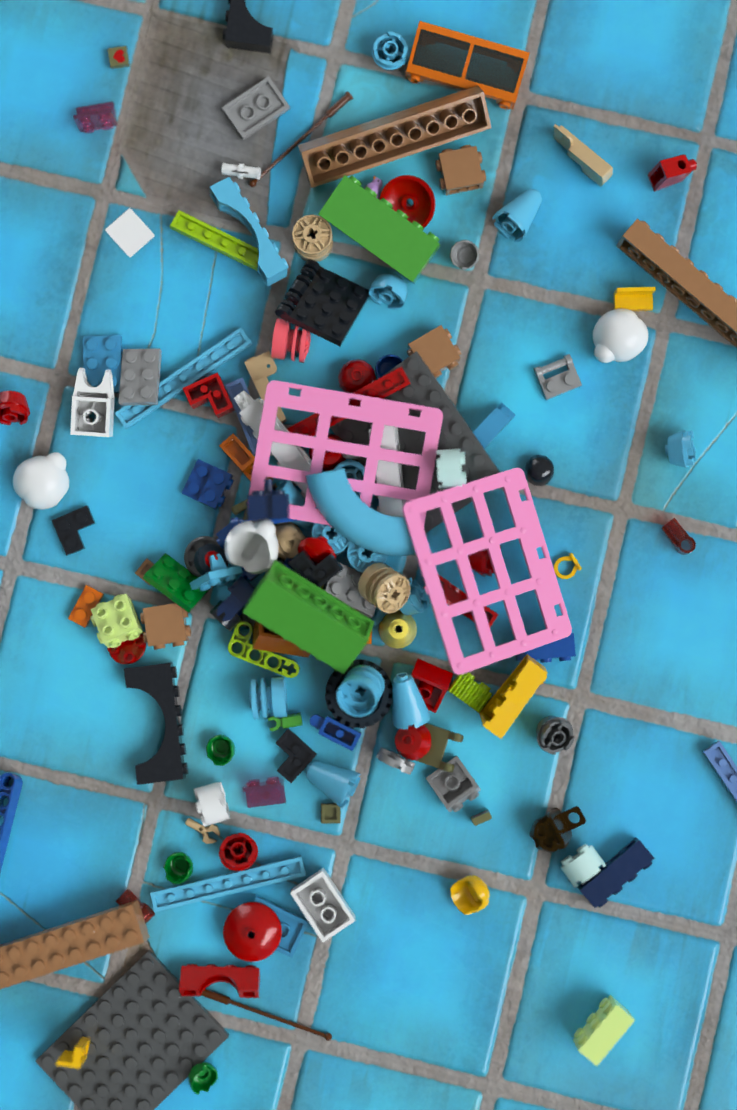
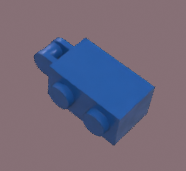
M317 714L310 718V724L319 729L318 734L351 751L354 750L362 732L348 725L341 724L340 721L327 715L326 719Z

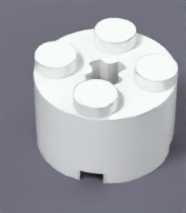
M221 782L194 788L195 797L197 800L199 799V802H196L198 813H203L201 815L203 826L230 819L229 806L226 802V795Z

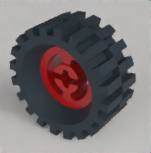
M354 660L344 674L334 670L325 688V700L332 716L339 720L341 724L348 725L351 728H365L375 725L378 721L380 722L390 710L393 701V688L388 675L380 666L366 660ZM359 665H368L375 668L382 675L385 682L384 692L375 709L364 717H354L344 712L337 702L336 695L347 673L353 667Z

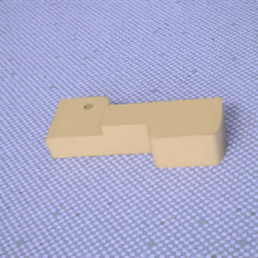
M556 124L554 125V139L568 150V156L582 167L584 174L602 187L612 177L613 167L562 125L560 127Z
M270 351L256 357L253 356L244 362L263 400L265 399L266 387L269 383L267 377L275 374L277 371V366L271 357ZM278 407L277 417L284 423L287 421L282 408Z

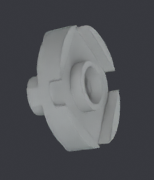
M382 747L376 757L383 763L400 769V771L411 775L415 766L414 762L403 759L401 755Z

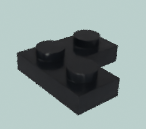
M89 506L82 507L52 520L66 556L85 549L78 531L96 524Z
M305 550L288 562L297 574L318 587L324 585L344 569L332 553L317 565Z
M289 728L276 742L289 755L277 771L292 783L317 755Z

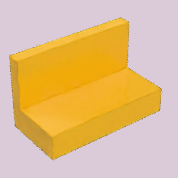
M617 288L613 293L614 310L623 308L631 311H652L653 293L656 291V288Z
M82 1036L74 1051L64 1050L56 1061V1065L80 1069L88 1056L90 1037Z

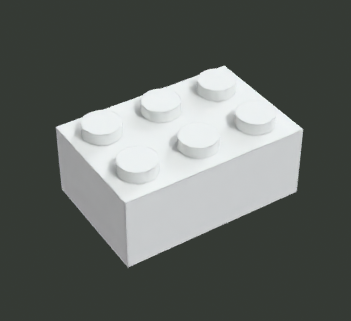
M324 867L291 889L290 894L322 942H325L356 921L355 914Z

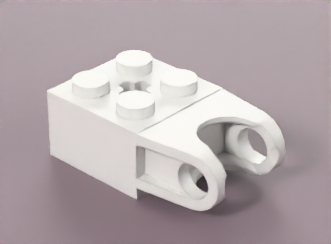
M80 367L78 369L72 396L70 435L113 437L115 396L113 375L110 369L105 370L102 383L98 387H92L88 383L85 368ZM92 411L96 415L94 422L92 418H89V414H93Z

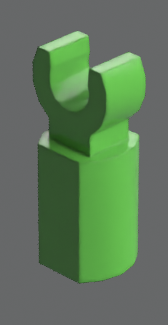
M301 713L288 714L287 717L274 718V716L268 718V721L274 720L277 723L276 727L270 728V731H276L282 726L285 729L303 725Z

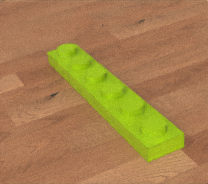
M178 210L170 224V229L258 271L259 253L256 247Z

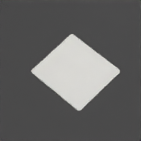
M131 208L105 229L129 257H132L155 236Z

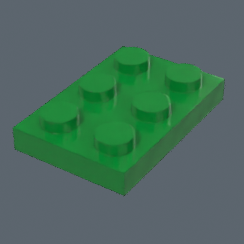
M166 553L143 576L145 581L188 613L210 590H192L190 582L198 577Z

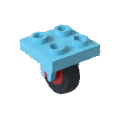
M206 544L195 553L194 566L202 576L190 582L191 589L205 591L216 585V588L225 586L227 582L236 580V576L243 573L241 566L227 568L228 560L225 556V551L218 545Z

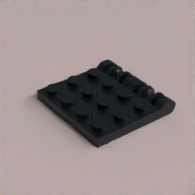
M308 259L301 269V274L296 277V280H294L286 293V299H283L275 310V314L304 330L341 346L367 302L370 290L320 267L318 262Z

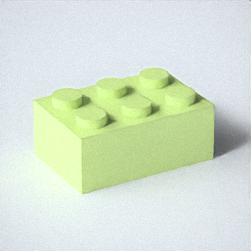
M611 995L608 998L605 997L600 1002V1008L596 1013H591L586 1020V1025L583 1028H579L574 1034L575 1038L573 1041L578 1051L596 1066H598L635 1021L630 1012Z

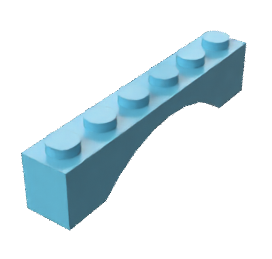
M227 177L209 186L210 197L219 211L238 219L252 234L259 253L258 273L268 287L287 277V269L289 267L284 258L281 259L276 244L274 242L271 243L267 230L260 226L257 214L255 212L252 213L246 197L241 196L238 184L233 182L230 177Z

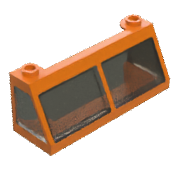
M419 21L406 70V79L415 84L426 79L460 90L479 86L484 91L485 97L495 99L500 108L504 110L514 109L530 53Z

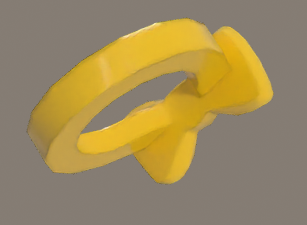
M569 553V556H563L556 560L554 571L559 578L569 579L575 575L577 570L580 571L582 569L573 553ZM563 560L574 563L573 570L569 575H562L558 571V565Z

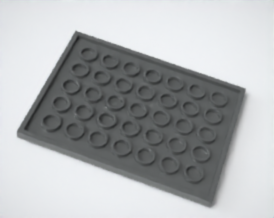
M417 351L386 373L388 374L402 366L411 384L383 399L438 408L442 411L443 420L437 450L460 449L461 452H465V465H462V471H466L467 483L501 473ZM409 409V416L420 417V410ZM346 418L330 428L344 442L369 446V429H371L373 423ZM398 427L400 451L422 455L426 432ZM436 454L430 495L447 490L439 489V484H442V482H438L437 459L441 458L440 454ZM359 457L352 460L361 463L365 467L367 458ZM402 464L404 488L416 490L420 467ZM471 497L451 503L454 514L471 503ZM439 507L426 512L425 534L443 522Z
M149 950L43 1052L35 1062L80 1110H154L188 1077L192 1067L208 1058L230 1034L194 996L180 995V981ZM82 1036L90 1037L88 1056L80 1069L56 1065V1061L64 1050L74 1051Z

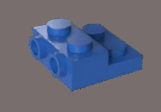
M198 459L182 494L217 510L218 507H222L226 497H224L226 490H230L233 485V475Z

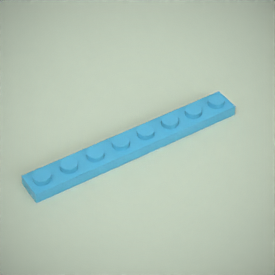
M239 328L159 383L158 405H126L115 412L125 429L130 428L183 392L184 387L201 380L251 346V341L242 328Z
M297 856L248 868L243 871H235L153 891L150 895L154 912L306 876L302 856Z

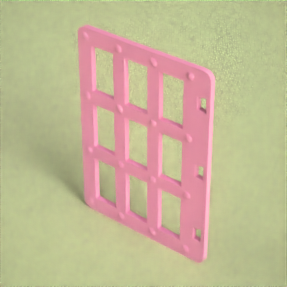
M276 380L270 381L266 387L249 495H252V491H264V479H266V476L307 483L306 475L322 473L325 451L367 458L363 481L347 479L353 491L361 492L360 500L368 507L371 506L372 495L408 501L430 495L443 413L438 408ZM289 388L302 390L300 397L289 395ZM349 398L362 400L360 407L349 405ZM278 407L318 413L319 420L316 437L274 430ZM409 409L420 410V417L409 416ZM331 416L373 423L369 446L327 439ZM384 425L426 432L422 455L381 448ZM272 442L313 448L310 472L268 465ZM378 460L420 467L416 490L375 483ZM307 485L304 506L290 504L289 519L330 525L319 509H316V504ZM427 511L419 513L423 528Z
M513 468L463 484L462 487L456 486L406 502L403 505L402 512L426 586L424 588L431 602L451 670L455 674H464L563 639L571 634L572 627L528 483L521 468ZM503 487L515 527L495 533L483 493ZM524 489L527 500L521 501L518 490ZM471 497L483 537L463 543L451 503ZM439 507L451 548L431 554L419 513ZM518 538L530 578L511 584L499 544ZM536 548H542L544 558L539 559ZM487 549L499 589L479 595L467 555ZM455 559L467 600L447 606L435 566ZM534 590L546 629L527 635L515 596ZM503 600L515 640L495 646L483 607ZM559 604L562 613L559 616L556 615L554 605ZM471 611L483 651L463 657L451 618Z

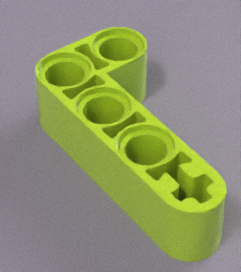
M245 621L237 624L228 645V651L232 656L287 678H293L299 674L300 665L296 661L270 651L258 650L260 658L257 661L253 660L250 654L254 649L250 641L253 636L254 627L251 623ZM244 624L248 625L250 629L249 633L245 636L240 633V627ZM237 642L243 647L242 651L238 654L233 651V645ZM272 656L278 659V665L275 668L270 667L268 664V660ZM282 660L286 661L284 663L286 666L294 664L296 672L288 674L289 670L282 668V672L279 671V668L282 666Z

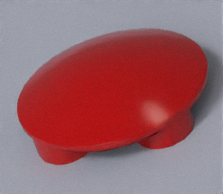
M323 536L305 538L298 545V554L305 550L316 565L331 553L336 558L334 550Z
M140 634L134 640H126L115 648L107 647V650L116 662L132 664L143 656L146 650V643L144 642L143 634Z

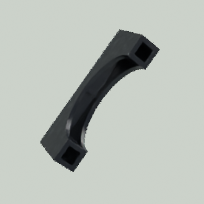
M228 0L230 9L226 10L225 22L228 23L227 29H223L222 37L225 40L226 47L271 54L274 37L273 28L257 22L249 13L245 0Z
M173 663L124 669L126 688H136L150 694L158 702L165 718V737L159 751L147 762L135 765L137 785L186 778L188 764L187 762L184 763L183 756L186 755V745L182 743L181 738L184 735V727L179 721V716H182L181 705L177 704V697L180 696L179 686H175V678H177L176 666H173Z

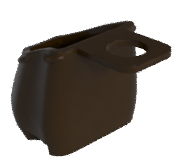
M578 806L562 813L560 809L553 808L545 816L535 820L530 830V836L534 840L537 849L552 853L566 848L572 838L571 830L585 824L586 819ZM572 812L577 813L580 817L579 822L572 823L569 820V814Z

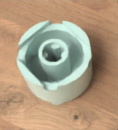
M460 449L437 450L436 453L441 456V458L437 459L438 482H442V484H439V489H450L456 486L462 487L463 484H466V471H462V465H465V452H461Z
M585 843L576 850L578 853L575 856L568 855L561 861L563 865L560 868L574 887L578 886L576 882L581 881L584 883L600 871L598 868L600 865L606 866L592 845L588 846Z

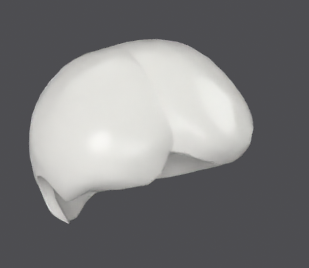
M623 308L608 311L598 320L593 329V342L596 346L594 355L596 359L602 363H609L611 361L626 362L643 351L648 342V329L635 312Z
M53 452L47 456H35L22 462L15 470L13 476V488L16 494L24 499L28 506L34 509L43 510L56 506L69 489V476L66 472L67 462L65 457L60 453Z
M260 519L258 521H245L234 526L227 535L224 544L225 556L228 562L232 565L243 567L251 574L266 572L273 561L277 560L279 553L274 523L269 519Z

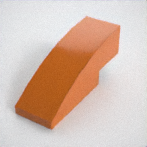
M233 433L219 447L251 482L255 456ZM266 476V479H272V481L274 480L273 477Z

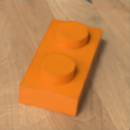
M86 585L68 619L86 628L91 620L90 617L93 616L91 609L100 603L104 594Z

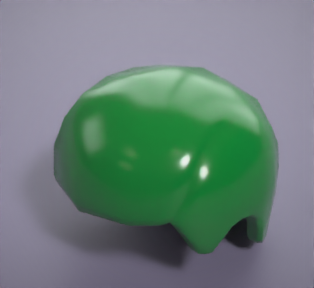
M215 735L207 743V757L216 766L226 765L235 755L233 741L225 735Z
M183 852L171 854L167 857L163 867L166 872V879L173 884L183 883L193 873L192 860L190 856Z
M202 1062L193 1066L188 1075L190 1088L197 1095L200 1093L199 1091L208 1092L218 1078L217 1069L208 1062Z

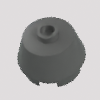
M547 716L537 725L538 744L545 752L556 754V752L564 749L568 750L574 742L573 727L565 718Z

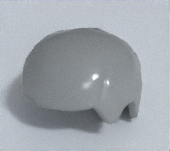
M461 240L451 247L450 258L453 265L466 270L472 268L478 262L479 251L473 242Z

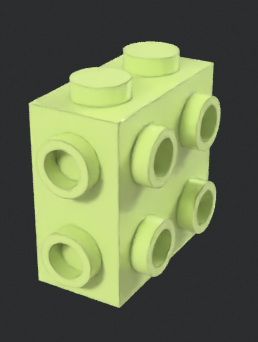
M127 594L117 595L113 600L98 603L91 609L93 615L90 617L91 621L99 631V633H96L100 644L103 643L108 648L118 647L122 642L134 640L143 633L133 602Z

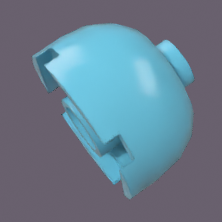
M384 273L377 276L369 289L371 299L380 306L381 302L388 304V309L402 308L408 294L407 285L396 273Z

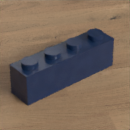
M635 838L607 861L605 867H600V871L586 882L581 883L577 888L594 908H600L607 903L608 897L612 894H618L623 889L622 885L627 881H633L641 869L645 870L650 867L654 857L642 842Z

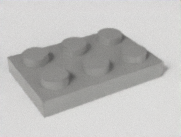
M268 76L223 106L222 110L242 139L245 140L290 110V106Z
M160 348L123 349L118 402L120 405H158L162 355Z
M340 563L344 569L326 582L323 590L366 617H374L376 607L365 600L358 590V583L362 573Z

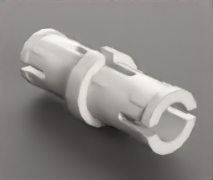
M242 163L239 165L222 164V175L238 176L239 179L245 177L257 180L261 177L260 167L245 166Z

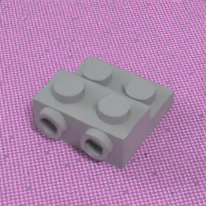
M456 756L447 762L455 766L453 772L437 769L426 777V780L449 812L452 810L454 812L459 811L464 806L463 802L468 799L470 801L474 800L479 796L478 792L481 790Z

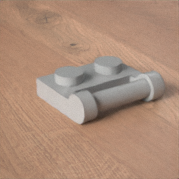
M570 354L543 367L538 366L534 368L535 375L546 400L582 386ZM565 365L568 368L567 371L545 379L543 374Z

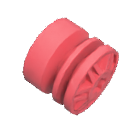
M277 318L273 333L271 357L284 360L287 352H291V361L295 362L298 353L299 362L304 363L309 353L311 333L304 329L301 331L300 327L296 325L294 329H291L290 322Z

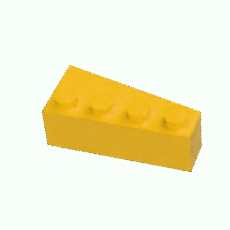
M527 654L480 711L479 714L483 727L502 739L529 699L534 695L539 685L543 684L548 674L546 668Z

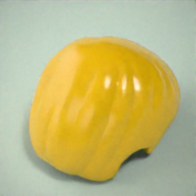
M466 876L450 887L454 905L465 915L479 912L489 903V889L486 883L478 876Z

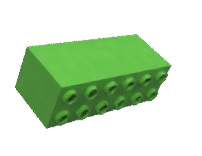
M344 175L319 212V215L415 283L441 246L438 242L439 238L431 232L428 234L423 232V226L416 221L409 222L407 220L409 217L401 210L394 211L391 209L393 206L384 198L380 201L376 198V192L369 187L362 188V183L352 175L349 178Z
M276 560L273 561L252 592L243 611L250 619L258 621L267 629L279 634L283 639L289 640L301 650L307 651L316 659L325 662L334 670L343 674L367 644L375 622Z

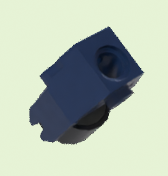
M242 576L228 588L231 594L225 601L220 600L210 611L229 631H232L242 620L240 616L252 592L255 590Z

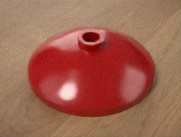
M413 175L395 177L385 185L381 192L380 201L384 198L392 204L393 207L391 209L394 211L399 209L409 217L407 219L409 222L416 221L424 228L432 220L436 207L435 197L430 186L421 178ZM408 199L413 201V205L408 204Z
M246 902L234 908L226 918L223 927V937L229 951L237 958L249 962L261 961L269 957L277 949L282 936L281 922L277 914L269 906L259 902ZM248 932H254L255 936L253 938L249 937Z

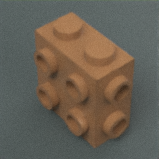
M465 145L457 150L445 149L439 153L438 160H436L437 172L441 171L442 178L439 179L441 190H445L446 196L483 188L486 174L485 170H481L482 155L481 152H477L476 146Z
M442 325L408 344V356L417 351L435 378L442 375L441 372L445 369L452 370L457 367L461 358L459 356L461 355L460 349L457 345L452 344L450 332L447 328L443 329Z
M172 603L142 608L143 613H140V617L146 629V632H143L144 642L148 643V647L153 646L154 650L165 648V644L172 643L173 647L184 645V641H189L188 637L191 636L190 625L186 624L185 618L188 617V612L179 605Z

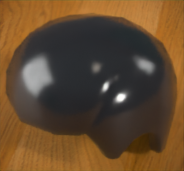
M543 455L531 457L525 466L527 480L536 486L548 484L554 475L552 461Z

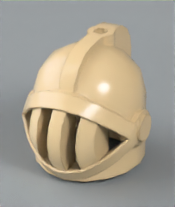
M291 522L280 523L275 527V534L279 545L278 557L284 560L286 558L293 559L298 554L300 541L306 537L296 524Z

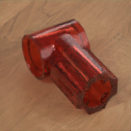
M675 518L661 528L674 544L678 553L687 555L695 549V540L686 533ZM682 541L689 542V550L682 549Z
M128 888L116 902L119 905L138 900L145 923L147 924L155 916L154 911L146 903H142Z

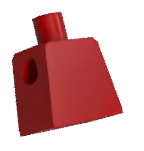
M684 154L659 161L647 174L654 192L683 181L692 171L697 169V164L694 159L688 160Z

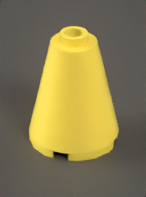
M400 610L387 613L379 624L380 638L389 647L396 649L404 648L410 645L416 637L417 625L411 615H404ZM397 625H400L402 627V631L400 633H397L395 631V627Z

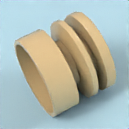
M312 214L306 215L296 222L293 227L292 236L295 251L299 257L305 261L310 259L316 262L327 258L333 247L332 230L327 220ZM311 233H313L315 239H312V237H310Z
M375 563L367 567L359 579L358 590L360 595L385 613H392L401 609L410 595L411 586L409 580L383 563Z

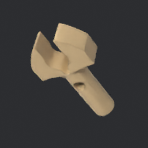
M187 818L185 821V825L202 833V841L204 843L212 844L217 841L210 838L207 833L212 831L220 835L217 825L212 824L205 827L190 818Z

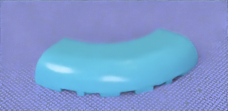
M345 469L306 475L309 491L320 513L347 540L369 551L392 556L416 555L404 517L382 514L363 503L352 490L346 477Z

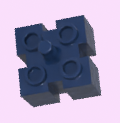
M264 479L265 491H252V495H248V520L290 518L289 494H285V490L272 491V479Z

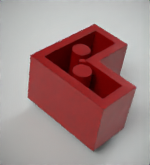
M218 372L183 388L193 409L210 402L217 418L235 411Z

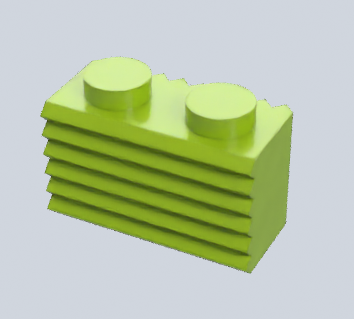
M469 672L458 674L448 687V691L480 713L492 696V693L489 692L491 688L483 682L480 685L474 681L475 676Z

